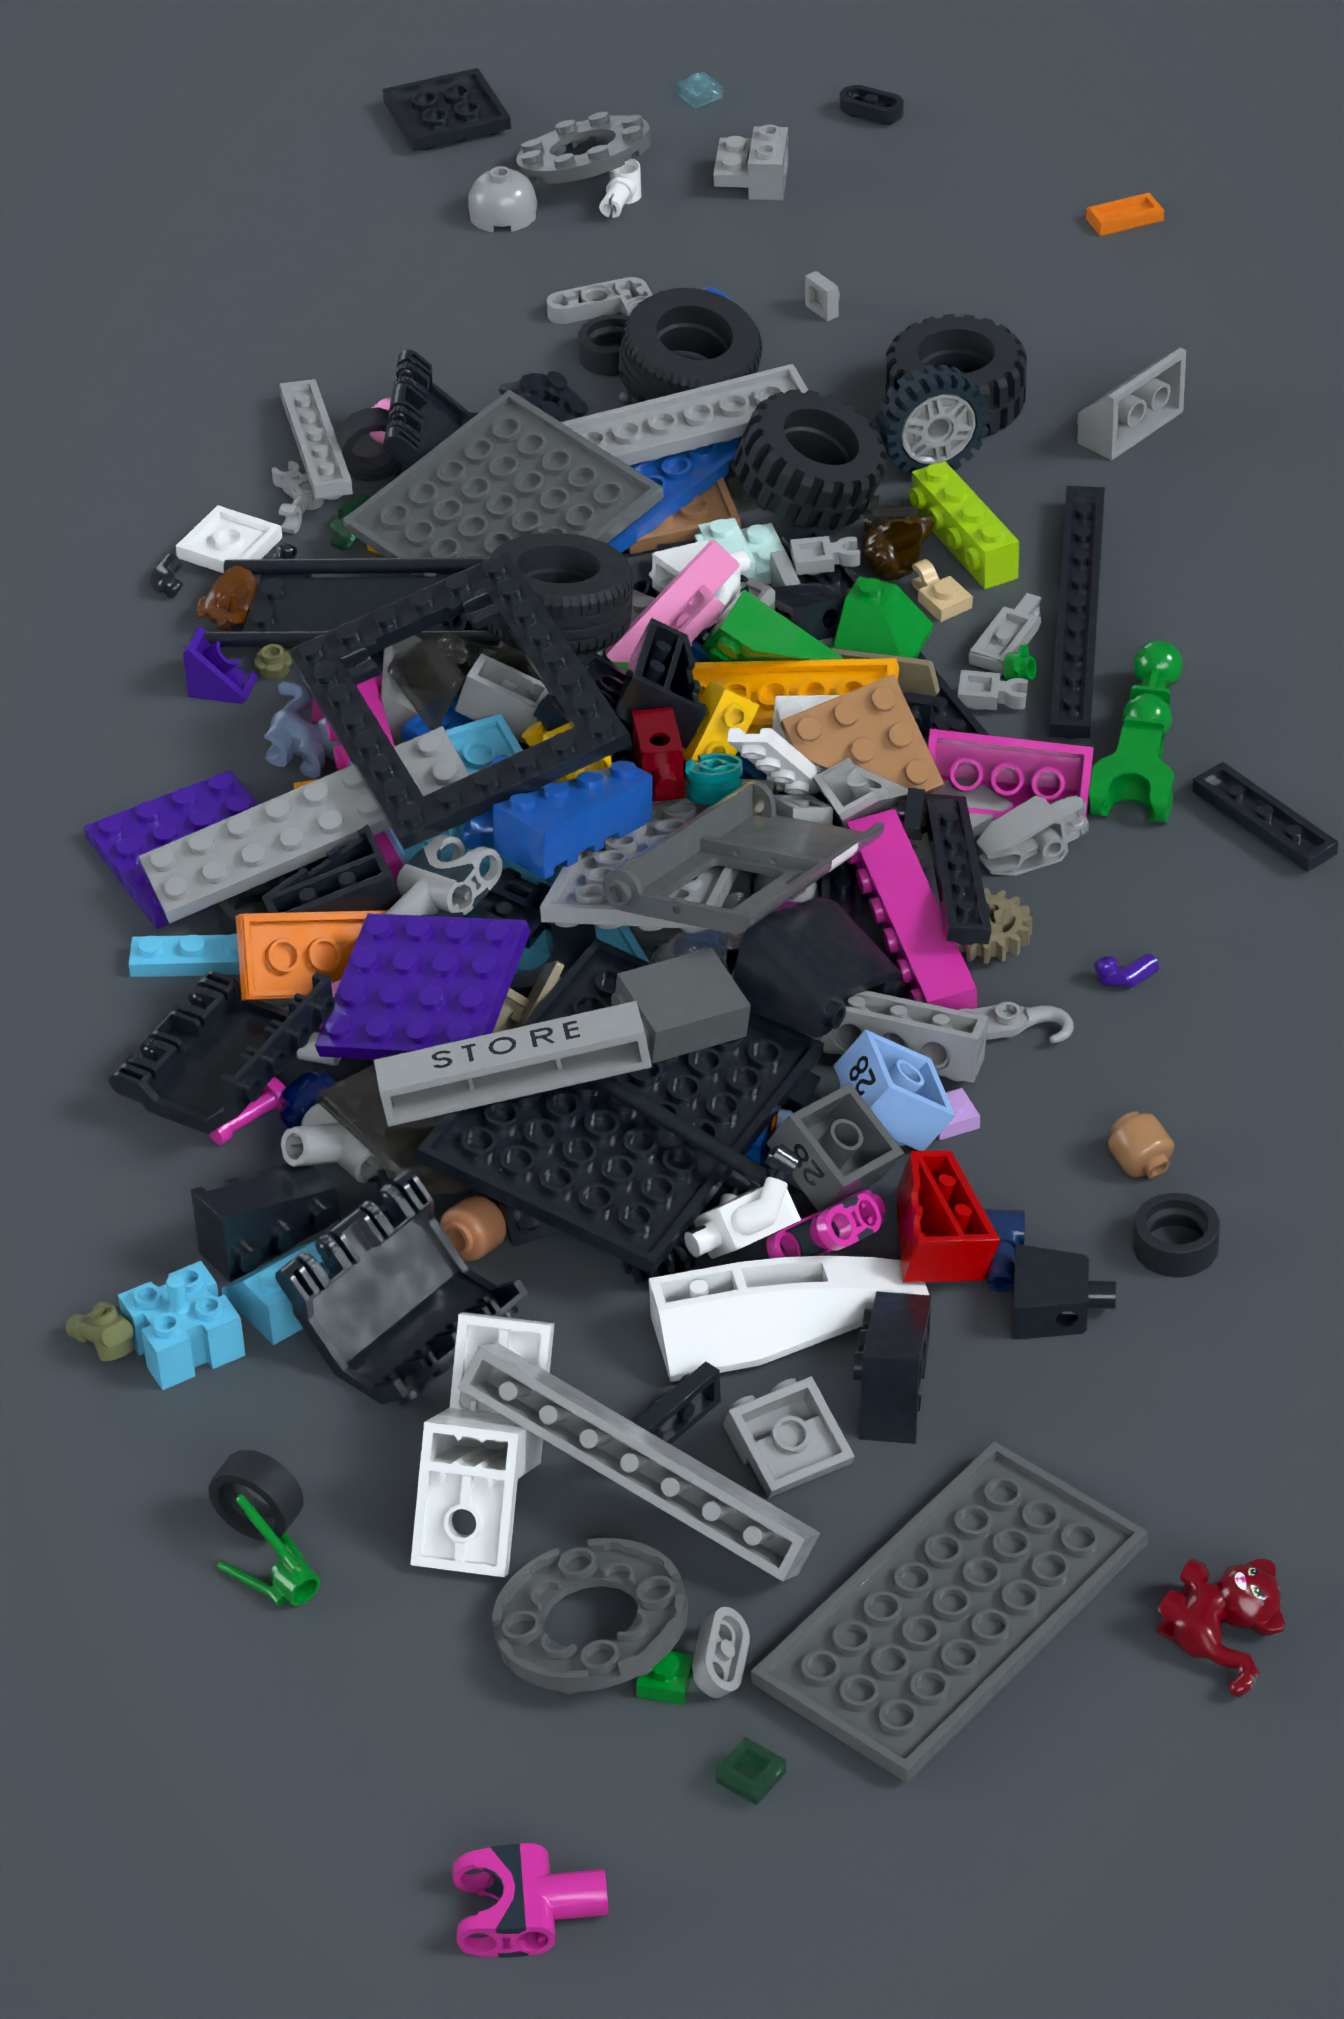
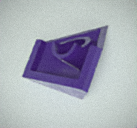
M198 626L183 651L188 697L242 704L247 700L258 676L253 671L247 675L236 666L241 662L239 659L231 661L225 657L220 651L219 641L210 645L203 637L206 630Z

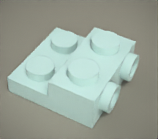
M735 518L718 519L713 522L699 524L698 534L693 535L695 542L715 540L728 553L744 550L750 560V569L740 575L764 584H771L770 553L785 550L772 523L756 524L740 529ZM740 582V589L746 586V582Z

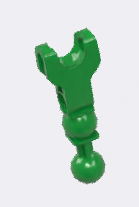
M1163 640L1149 641L1141 646L1135 654L1133 670L1136 679L1142 685L1131 687L1130 700L1125 705L1121 715L1123 726L1117 751L1099 760L1092 768L1088 815L1108 816L1114 804L1120 801L1134 800L1143 803L1149 809L1150 822H1169L1173 806L1174 772L1166 763L1161 761L1164 737L1167 735L1173 722L1170 709L1171 691L1167 688L1177 683L1184 668L1180 651L1171 643Z

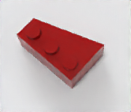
M951 1150L911 1151L896 1189L902 1282L984 1281L999 1245L1000 1238Z

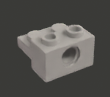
M775 125L754 126L752 138H743L741 136L720 137L713 175L714 187L748 188L749 200H783L789 164L788 127H777Z

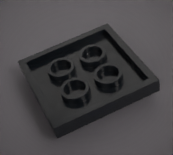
M478 68L382 89L383 101L414 151L419 149L429 150L437 145L451 142L460 143L468 138L495 135L500 131L511 129L509 114Z

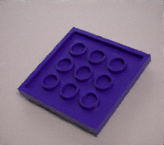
M228 770L153 800L140 803L119 813L106 816L85 825L84 828L86 839L154 927L158 929L171 923H169L138 856L259 804L235 774ZM298 869L288 872L282 876L286 878L291 877L298 872ZM216 903V904H214V905H212V906H209V907H207V908H205V909H202V910H200V911H198V912H195V913H193V914H191V915H194V914H196V913H199V912H202V911L207 910V909H209V908H212V907H214V906H217L218 904Z
M368 913L335 993L334 1012L323 1023L314 1045L319 1056L376 1060L493 1033L530 934L526 920Z

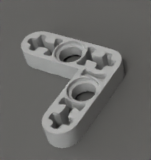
M627 277L558 291L548 296L547 316L550 321L558 324H568L601 315L617 313L629 316L634 307L653 294L647 283L636 277Z

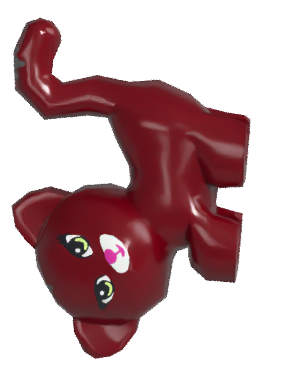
M1192 1558L1188 1560L1180 1574V1578L1184 1582L1181 1591L1170 1590L1158 1609L1163 1618L1156 1629V1633L1174 1641L1181 1650L1193 1658L1209 1659L1219 1666L1237 1669L1240 1672L1228 1684L1229 1691L1234 1697L1240 1698L1254 1687L1260 1672L1250 1654L1232 1650L1222 1645L1221 1624L1226 1622L1232 1626L1254 1629L1261 1636H1270L1283 1632L1285 1621L1280 1612L1282 1600L1279 1584L1275 1579V1564L1271 1560L1256 1559L1247 1564L1228 1566L1220 1579L1214 1584L1207 1582L1209 1571L1205 1563Z

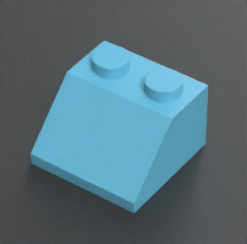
M315 1241L297 1246L221 1288L222 1295L225 1294L230 1303L272 1345L303 1329L293 1314L292 1303L277 1283L275 1273L289 1261L294 1260L302 1251H307V1253L314 1256L317 1263L321 1265L328 1276L331 1274L321 1259V1255L316 1250Z

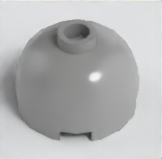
M499 166L483 173L474 181L468 195V210L470 221L477 228L494 232V226H511L512 232L527 227L536 219L537 198L530 180L522 173Z

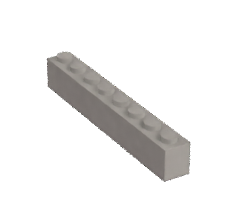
M499 1343L478 1347L458 1386L459 1390L781 1581L799 1575L820 1535V1532Z

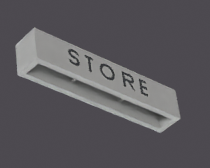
M637 1001L374 1060L379 1092L388 1127L652 1067Z

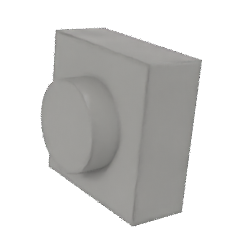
M817 271L806 275L805 306L827 322L839 317L838 300L840 294L838 286Z

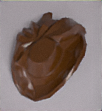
M238 565L227 569L215 582L209 594L199 597V602L197 603L198 619L208 616L211 623L215 622L217 629L230 631L233 625L244 624L258 587V582L252 572Z

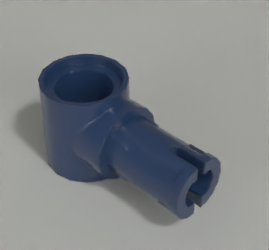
M984 1209L1000 1238L999 1245L988 1269V1287L997 1292H1006L1014 1287L1016 1245H1024L1025 1210Z

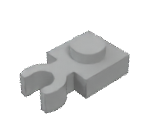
M829 536L790 540L791 556L797 575H817L824 572H834L835 564L845 567L860 565V550H857L856 537H845L830 543Z
M961 670L958 698L967 708L974 710H997L998 703L1005 704L1012 709H1025L1028 680L1012 678L1008 681H1000L1001 673Z

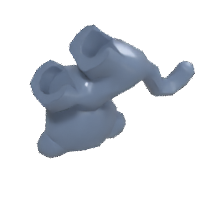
M283 681L278 686L279 694L281 696L293 697L294 699L273 715L270 728L264 735V738L272 743L265 759L272 765L285 767L292 761L293 756L297 755L302 757L300 772L310 778L319 777L326 770L325 757L335 761L333 746L337 745L336 740L329 741L325 717L316 724H312L300 716L299 713L311 703L307 687L296 682Z

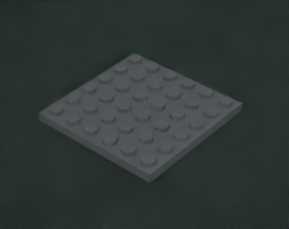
M508 390L342 520L346 531L386 558L489 557L498 546L508 540L538 533L576 534L608 543L664 498L662 486L511 390ZM437 573L410 574L414 577L436 576Z

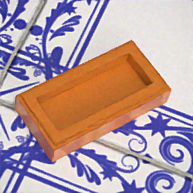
M1144 193L1086 208V220L1100 236L1164 221L1165 210L1150 193Z

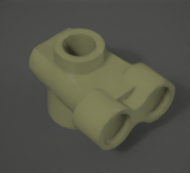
M107 1301L97 1303L92 1312L86 1315L74 1314L67 1320V1334L83 1343L86 1341L93 1342L99 1359L102 1361L119 1359L134 1349L132 1324L121 1316L118 1306Z

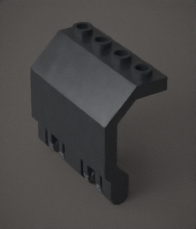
M409 349L403 350L398 356L395 374L397 377L393 385L388 415L389 424L386 427L383 443L385 451L402 464V473L479 414L467 411L434 384L432 365L417 352Z
M208 971L188 993L187 998L191 1004L188 1005L183 1002L177 1004L139 1045L140 1054L143 1057L135 1056L134 1054L130 1055L110 1076V1086L118 1094L140 1102L148 1112L205 1134H210L237 1118L251 1102L256 1101L264 1087L275 1075L280 1074L284 1070L290 1058L299 1048H303L308 1043L310 1036L323 1021L325 1022L329 1019L335 1009L331 977L315 972L312 976L313 990L308 996L296 993L294 1000L288 1002L289 1011L263 1001H242L241 986L236 979L215 971Z
M404 1170L390 1181L389 1185H385L378 1191L379 1199L395 1222L393 1225H391L385 1214L381 1212L378 1205L369 1200L365 1201L358 1209L352 1211L328 1230L326 1235H322L315 1241L318 1254L321 1255V1259L331 1272L329 1276L321 1265L317 1263L314 1256L307 1253V1251H302L294 1260L289 1261L275 1273L277 1283L292 1303L293 1314L333 1373L380 1404L400 1400L402 1404L411 1401L424 1391L425 1387L422 1382L429 1376H440L454 1366L458 1315L460 1313L511 1318L519 1311L516 1304L529 1294L520 1279L496 1286L467 1267L436 1221L432 1197L417 1175L410 1170Z

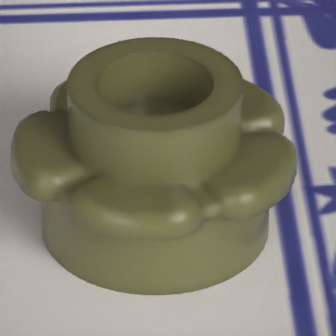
M278 644L264 646L257 652L254 659V665L259 669V674L271 680L285 677L289 673L290 665L292 664L288 650Z

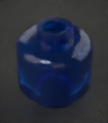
M306 1071L280 1093L279 1100L284 1110L279 1113V1116L289 1129L301 1126L303 1117L311 1107L321 1102L341 1101L345 1098V1095L339 1085L326 1072L322 1071L318 1074L313 1071Z

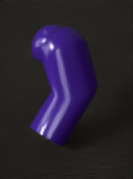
M1147 953L1128 966H1117L1115 957L1104 956L1095 962L1094 968L1098 973L1096 976L1097 980L1104 986L1134 987L1158 972L1159 964L1153 955Z

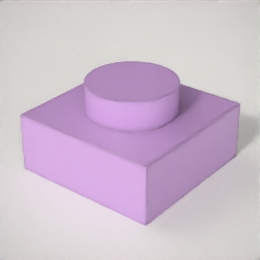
M963 1088L946 1092L955 1117L937 1136L938 1139L943 1140L979 1129L980 1114Z

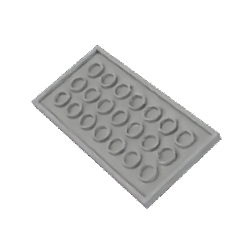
M684 777V797L675 800L652 802L651 822L620 839L608 837L605 839L604 848L596 852L584 850L578 854V862L569 867L563 866L540 906L541 922L555 923L559 927L594 924L601 929L639 926L644 931H656L663 927L681 928L682 931L687 933L704 931L706 928L624 912L614 908L604 895L603 880L608 873L712 805H701L691 802L687 798V783L690 780ZM741 779L743 785L749 781L762 782L770 788L773 795H778L776 782L771 780ZM753 792L754 810L762 812L764 810L763 799L758 793ZM723 866L711 867L668 897H681L687 901L722 907L740 870Z

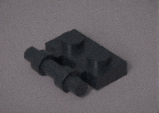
M509 867L505 870L502 869L501 876L493 888L463 917L526 920L530 934L525 947L530 949L546 929V922H541L540 906L551 886L542 882L536 885L521 878L520 872Z

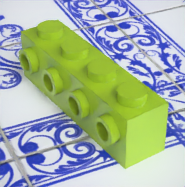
M943 461L912 471V488L909 489L908 493L912 510L919 517H932L934 526L931 531L984 590L1018 579L1019 540L948 463Z

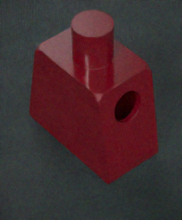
M673 707L632 711L634 764L636 767L652 775V802L683 798V748ZM654 736H661L663 746L651 744L650 739Z

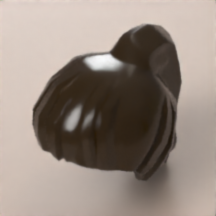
M908 515L904 519L881 521L872 526L861 541V556L866 566L875 576L884 580L900 579L911 575L914 571L912 564L918 562L921 545L929 536L934 526L932 517Z

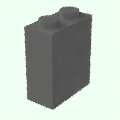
M712 947L617 974L615 993L611 996L612 1006L637 1001L651 1063L743 1038L747 1035L751 1005Z

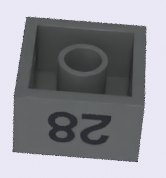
M851 1083L789 1115L766 1142L771 1150L775 1146L783 1144L797 1155L798 1164L790 1175L817 1211L823 1210L881 1180L904 1154Z

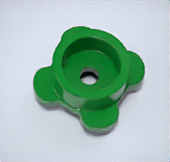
M1021 644L1018 652L1006 654L1003 663V673L1006 681L1012 678H1023L1028 681L1034 679L1036 675V661L1033 656H1029V649L1026 644Z

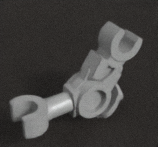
M289 461V471L283 472L276 467L271 470L273 484L283 488V491L293 498L292 504L283 503L279 509V515L286 516L281 526L282 532L295 534L299 531L302 514L305 510L320 508L324 503V499H315L307 473L301 474L299 464Z

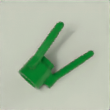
M242 1494L236 1497L237 1503L281 1559L274 1564L270 1572V1576L273 1578V1586L224 1561H219L217 1568L232 1578L267 1595L277 1606L283 1605L286 1600L293 1606H301L307 1603L317 1593L321 1583L320 1577L308 1565L290 1536L284 1533L279 1539L246 1497Z

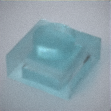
M705 72L693 74L687 79L676 82L677 95L694 108L723 98V86Z

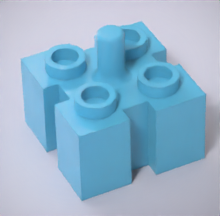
M202 1261L168 1274L166 1284L160 1287L150 1281L118 1294L121 1316L127 1319L133 1327L132 1341L134 1349L139 1356L145 1354L147 1368L162 1390L195 1377V1367L208 1362L211 1368L215 1369L246 1356L241 1317L225 1294L222 1296L218 1295L217 1283Z

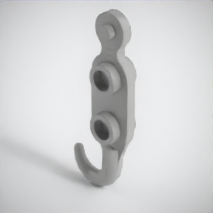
M1002 1002L993 1006L960 1009V1011L989 1017L986 1040L1002 1037L1012 1038L1034 1024L1055 1022L1062 1027L1059 1033L1049 1038L1050 1043L1055 1044L1069 1038L1074 1030V1023L1070 1015L1055 1006L1022 1007L1014 1002Z

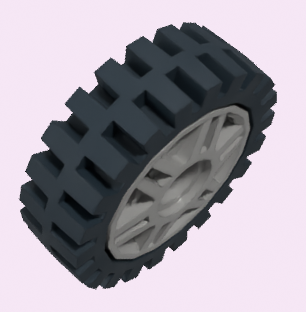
M939 364L936 370L933 365L924 366V374L915 369L910 372L911 380L907 381L903 376L897 380L900 385L898 390L891 386L886 392L890 400H881L879 407L882 412L876 413L875 420L878 425L875 426V429L881 436L887 455L905 473L910 472L912 474V471L946 461L949 466L951 465L954 470L962 467L959 460L964 457L969 461L974 456L971 448L979 450L983 444L979 437H986L989 430L985 425L990 424V415L987 412L989 411L988 403L975 383L964 372L962 373L955 367L949 369L947 365Z

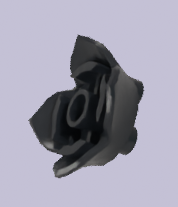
M550 371L547 375L541 373L523 375L520 380L502 384L498 388L501 395L511 390L559 422L584 417L588 412L587 404L579 399L578 395L567 386V379L556 371Z

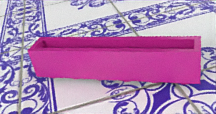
M891 809L848 821L847 829L863 832L876 823L884 824V830L880 837L847 859L849 864L855 863L858 868L856 870L858 886L862 894L869 893L870 895L869 907L872 918L876 924L882 922L884 927L882 935L885 947L889 954L895 953L898 958L896 960V967L903 974V982L910 985V1000L955 1010L978 1008L976 985L956 942L946 941L941 909L896 810Z

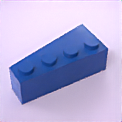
M617 761L608 768L595 772H583L577 778L562 783H549L543 789L528 794L512 795L509 800L493 805V849L503 857L546 880L554 875L555 866L561 864L562 866L569 867L578 862V854L582 851L596 852L605 847L606 838L620 839L651 822L652 775L636 767L632 762Z

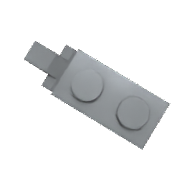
M1026 593L1015 609L1003 606L971 648L969 664L1004 675L1003 663L1006 654L1018 652L1019 646L1021 644L1027 645L1039 630L1041 624V597Z

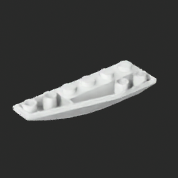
M781 1257L736 1262L649 1278L651 1319L670 1382L679 1381L684 1375L691 1374L705 1361L719 1369L720 1373L761 1366L863 1326L864 1309L873 1308L876 1291L929 1295L925 1282H902L901 1260L876 1257Z

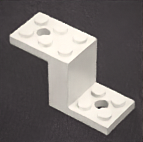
M465 1312L458 1315L450 1407L424 1422L410 1565L506 1577L508 1575L517 1482L520 1477L541 1464L543 1439L459 1390L458 1386L478 1347L493 1343L503 1345L550 1373L555 1323ZM465 1509L474 1515L476 1528L472 1534L463 1535L455 1530L452 1524V1517L456 1510Z

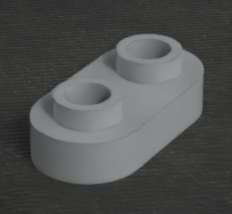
M721 1607L703 1618L692 1663L695 1684L712 1698H721L740 1686L750 1643V1634L746 1622L737 1611L730 1607Z

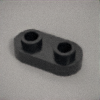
M863 85L847 86L840 91V109L852 117H863L883 125H891L900 120L904 115V100L897 94Z

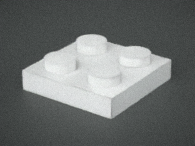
M218 505L176 545V553L179 559L224 573L223 565L227 559H262L282 539V529L280 525Z

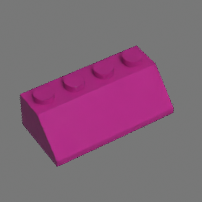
M930 729L928 749L943 781L949 780L954 789L965 793L976 790L981 783L1013 804V806L1005 811L968 807L969 813L994 815L993 819H998L1034 796L1043 797L1049 804H1052L1061 799L1071 797V795L1081 796L1084 799L1087 812L1094 747ZM955 777L974 778L977 781L971 786H962L957 783Z

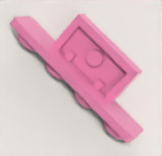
M710 540L630 624L629 629L618 642L607 648L605 655L612 662H630L631 655L651 618L687 634L690 646H692L693 640L704 629L711 627L718 620L720 612L725 608V605L714 593L739 568L740 564L718 542Z

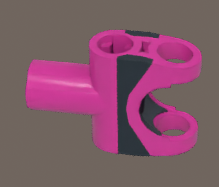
M868 1189L860 1190L823 1210L801 1218L800 1221L767 1237L766 1247L769 1258L785 1257L780 1244L785 1251L786 1257L822 1256L850 1246L878 1231L886 1213L884 1201L878 1194Z
M520 1843L488 1847L465 1853L453 1863L452 1876L457 1888L498 1900V1903L491 1908L479 1911L478 1915L469 1916L457 1925V1944L462 1951L472 1956L510 1958L543 1954L555 1945V1920L609 1915L605 1869L551 1874L548 1851L541 1845ZM473 1869L484 1870L483 1872L474 1875L464 1874L465 1872ZM478 1933L488 1935L484 1938L469 1937V1935Z

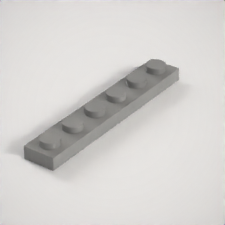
M316 379L280 383V397L315 499L334 500L342 495L353 494L352 480L336 440V435Z

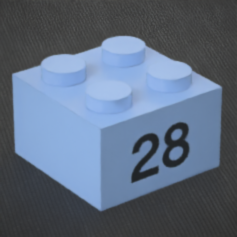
M865 1029L834 1064V1069L840 1081V1088L851 1083L899 1146L907 1145L916 1150L924 1151L955 1117L932 1059Z

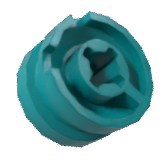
M709 753L698 755V762L694 763L693 759H689L686 762V777L690 780L687 783V798L691 802L701 805H713L743 785V781L739 778L743 775L742 760L737 756L724 753Z

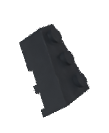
M650 619L631 655L614 709L618 717L626 724L632 726V711L673 707L682 747L685 749L688 748L707 713L705 704L699 702L698 693L701 690L700 682L693 678L692 670L695 667V662L687 634L656 619Z
M367 824L357 831L359 838L341 850L337 846L326 852L327 860L311 871L303 868L262 896L268 913L389 910L400 899V895L393 875Z
M285 1164L259 1172V1178L244 1182L235 1177L225 1180V1187L209 1191L202 1186L190 1189L199 1253L229 1282L255 1270L263 1263L284 1251L290 1250L296 1244L340 1220L337 1188L312 1165L293 1167Z
M876 1291L873 1308L864 1309L863 1330L860 1329L858 1351H855L853 1364V1380H861L859 1440L916 1444L917 1412L921 1408L922 1396L919 1395L921 1379L925 1377L930 1339L931 1295Z

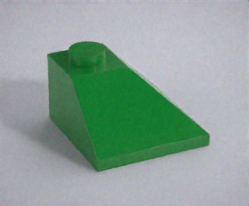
M859 576L845 599L833 648L917 659L933 632V623L896 584Z

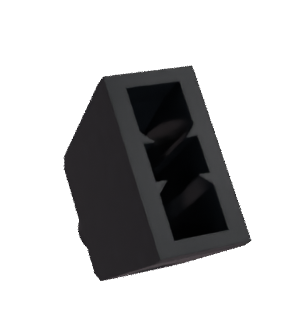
M819 583L772 587L775 590L776 612L817 640L836 636L844 602L849 592L839 594Z
M1016 1245L1013 1339L1083 1334L1087 1331L1088 1308L1115 1309L1116 1281H1089V1258L1086 1255L1034 1246Z

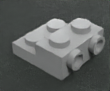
M812 1376L798 1382L795 1378L787 1379L774 1386L770 1391L771 1393L757 1399L753 1395L746 1396L737 1400L729 1407L723 1426L743 1464L750 1463L768 1499L850 1465L854 1460L855 1456Z

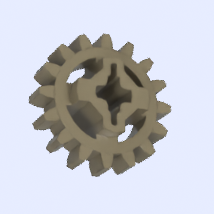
M984 888L992 929L989 945L976 943L973 945L956 944L960 953H967V961L971 962L976 956H980L984 963H989L991 957H997L1003 962L1006 961V953L1010 952L1018 956L1020 954V946L1029 945L1030 935H1032V917L1029 916L1030 908L1028 905L1020 906V897L1018 896L1007 899L1005 890H1001L997 895H991L989 888Z

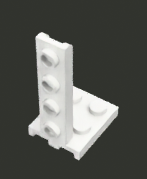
M841 695L776 696L772 728H762L760 734H746L740 728H730L727 742L739 751L742 757L751 761L756 766V769L763 771L767 775V780L777 783L776 790L778 794L779 792H786L788 794H817V792L821 791L813 777L825 771V769L815 766L788 743L780 723L784 718Z

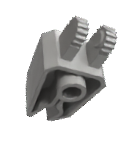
M1071 795V797L1049 804L1045 798L1034 796L990 823L976 841L977 846L983 853L979 856V860L990 874L1016 876L1062 861L1069 852L1067 843L1079 838V836H1083V834H1087V831H1089V822L1083 814L1086 812L1084 799L1081 796Z

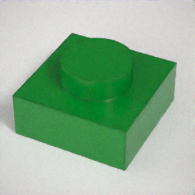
M670 1651L648 1674L638 1677L636 1682V1698L685 1705L693 1676L692 1663L694 1655Z

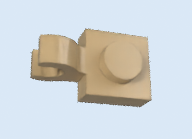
M927 559L912 564L914 571L919 574V577L911 582L918 591V602L940 622L972 609L973 596L951 576L940 580L933 564Z

